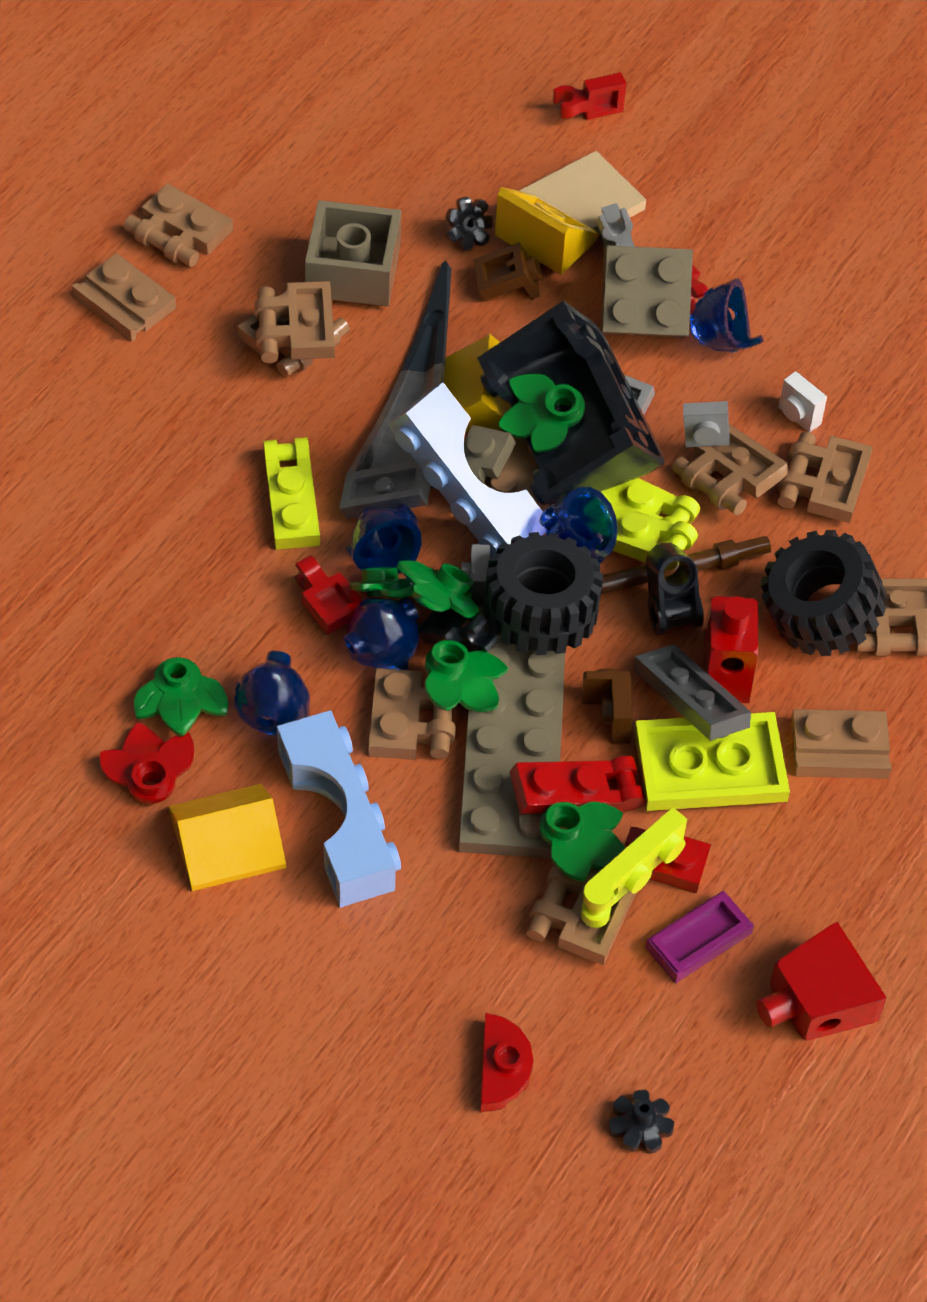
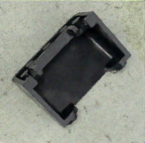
M564 300L477 357L484 372L480 376L483 386L492 397L500 396L510 404L511 408L519 403L511 390L509 380L524 374L545 375L555 385L564 384L572 386L584 398V415L577 424L568 428L567 436L561 445L550 451L535 452L532 447L531 437L526 438L539 466L532 472L534 481L530 483V487L534 496L542 505L548 504L557 509L647 475L664 465L665 460L660 447L605 336L590 319ZM560 405L555 410L566 412L571 408L567 405Z

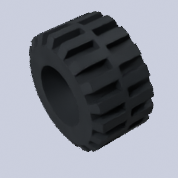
M817 530L807 532V538L799 540L797 536L789 541L790 546L783 549L780 547L774 553L776 561H768L764 569L767 576L761 578V588L764 592L761 596L782 638L786 639L788 645L794 649L800 647L801 651L808 655H812L815 650H818L821 656H831L832 650L838 649L841 654L850 650L848 645L854 642L860 645L867 640L865 633L867 631L874 632L879 626L876 617L884 616L886 607L883 601L887 598L883 582L866 547L860 541L855 542L853 536L847 533H843L839 537L836 530H826L824 535H818ZM828 585H840L832 595L825 599L807 601L820 588Z
M539 532L529 533V536L526 538L520 535L511 538L510 544L502 543L497 547L496 554L491 555L486 572L483 615L489 621L488 628L493 634H501L500 641L505 645L515 644L517 645V651L526 653L527 650L536 651V655H546L547 651H554L555 654L566 652L567 646L574 649L580 646L582 639H588L593 633V627L597 622L603 573H600L598 560L591 558V551L585 546L577 547L576 540L569 537L565 540L558 538L559 534L549 533L548 536H540Z

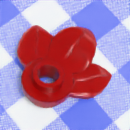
M139 722L134 725L127 735L123 750L113 749L100 752L101 768L110 781L127 786L129 792L136 800L147 804L159 803L171 796L176 786V778L191 768L194 761V742L190 733L187 732L183 737L175 735L164 743L151 729ZM151 780L159 782L156 785H145L146 782Z

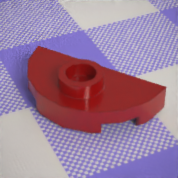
M485 1013L480 1112L501 1110L506 1107V1103L516 1099L522 1091L528 1088L534 1065L531 1043L521 1028L505 1017Z

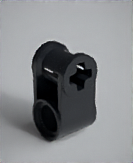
M671 542L655 545L649 551L645 563L649 592L648 612L654 633L658 636L664 635L667 629L691 625L693 628L702 627L704 612L699 593L696 564L680 547ZM673 561H679L677 570L669 576H664L666 566Z

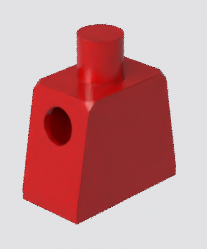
M740 596L712 597L703 628V670L740 703H750L758 657V602L753 598H743ZM733 657L737 659L735 670H727L721 666L722 661L727 658Z
M835 922L777 961L770 980V986L774 993L757 1000L756 1007L761 1020L767 1027L771 1028L790 1019L803 1039L813 1040L879 1021L887 997L839 923Z

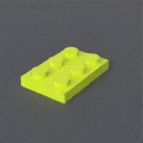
M775 712L751 713L750 728L711 741L686 718L635 721L634 734L643 792L646 799V811L670 810L672 807L675 809L788 802L790 789Z

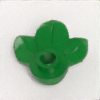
M519 375L509 380L511 390L519 403L515 404L503 415L498 425L504 432L511 433L512 437L523 439L531 437L532 447L535 452L550 451L561 445L567 436L568 428L574 426L582 419L585 412L584 398L572 386L564 384L555 385L545 375ZM560 405H567L571 408L566 412L555 410Z
M400 561L398 563V570L415 583L411 589V596L420 605L440 612L451 608L465 618H472L478 614V606L471 599L472 592L470 589L474 582L460 568L444 563L439 570H433L417 561Z
M397 567L361 569L362 580L350 583L351 590L367 591V597L387 596L390 598L411 597V589L415 585L410 578H398Z
M452 640L440 641L426 655L425 669L429 675L425 681V691L431 702L444 711L451 710L459 702L463 707L472 711H492L498 708L499 703L498 692L492 680L506 674L508 666L495 655L488 652H468L466 647L459 642Z
M175 657L163 661L156 668L154 679L139 688L134 697V711L137 719L149 718L159 714L164 724L171 731L183 737L193 726L200 712L214 716H226L228 712V697L224 687L217 680L201 675L199 667L193 661L187 658ZM173 676H183L182 678L177 679L172 678Z
M558 802L550 806L540 818V834L548 844L552 845V862L563 874L574 880L585 881L591 867L602 870L626 849L612 832L620 823L623 812L608 804L588 802L578 807L569 802Z

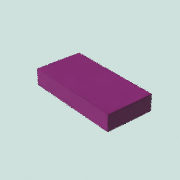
M723 890L648 938L645 948L670 978L677 983L751 935L754 925Z

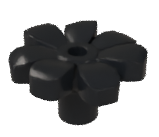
M469 197L457 199V209H448L445 216L446 221L450 225L445 231L447 239L450 241L459 240V248L463 250H471L474 243L484 246L490 238L483 229L493 227V217L485 214L489 208L488 203L482 199H476L472 203Z
M636 1090L633 1094L632 1102L626 1097L620 1096L613 1104V1111L617 1116L609 1120V1132L613 1137H620L625 1134L622 1140V1147L626 1150L636 1151L641 1142L647 1153H656L662 1147L660 1136L668 1138L672 1136L674 1131V1121L666 1118L670 1106L662 1098L651 1102L647 1090Z

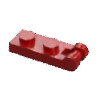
M621 756L609 761L516 762L509 771L520 814H543L550 806L558 802H569L578 807L588 802H601L613 806L620 811H632L646 803L643 789L635 781L634 776L637 775L638 771L632 756ZM608 782H616L618 790H610Z

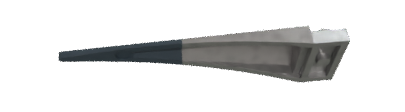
M446 261L441 264L420 327L394 388L365 444L346 474L339 509L347 519L426 506L428 503L431 485L424 478L422 468L412 455L398 445L395 440V433L387 424L423 394L442 382L444 383L452 272L451 267Z

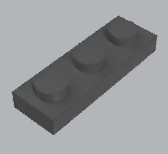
M675 644L635 656L634 672L710 741L750 728L751 711Z

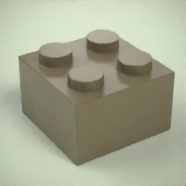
M318 200L305 260V282L330 281L331 300L389 306L401 246L402 210Z
M607 245L604 249L601 332L613 335L677 338L689 336L693 249Z

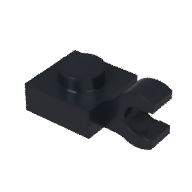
M451 608L443 612L433 611L416 630L426 644L435 645L444 640H452L459 643L465 641L474 649L488 652L499 639L497 635L487 633L482 629L487 620L479 613L475 617L465 618Z

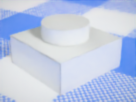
M795 371L783 381L778 408L783 411L789 420L797 422L810 433L821 425L827 396Z

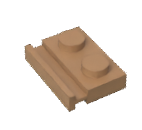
M117 253L87 274L86 281L80 285L78 283L72 285L73 297L131 342L136 339V334L142 329L147 331L176 309V300L172 294Z
M793 709L791 726L796 777L889 779L892 765L889 760L890 744L886 711Z

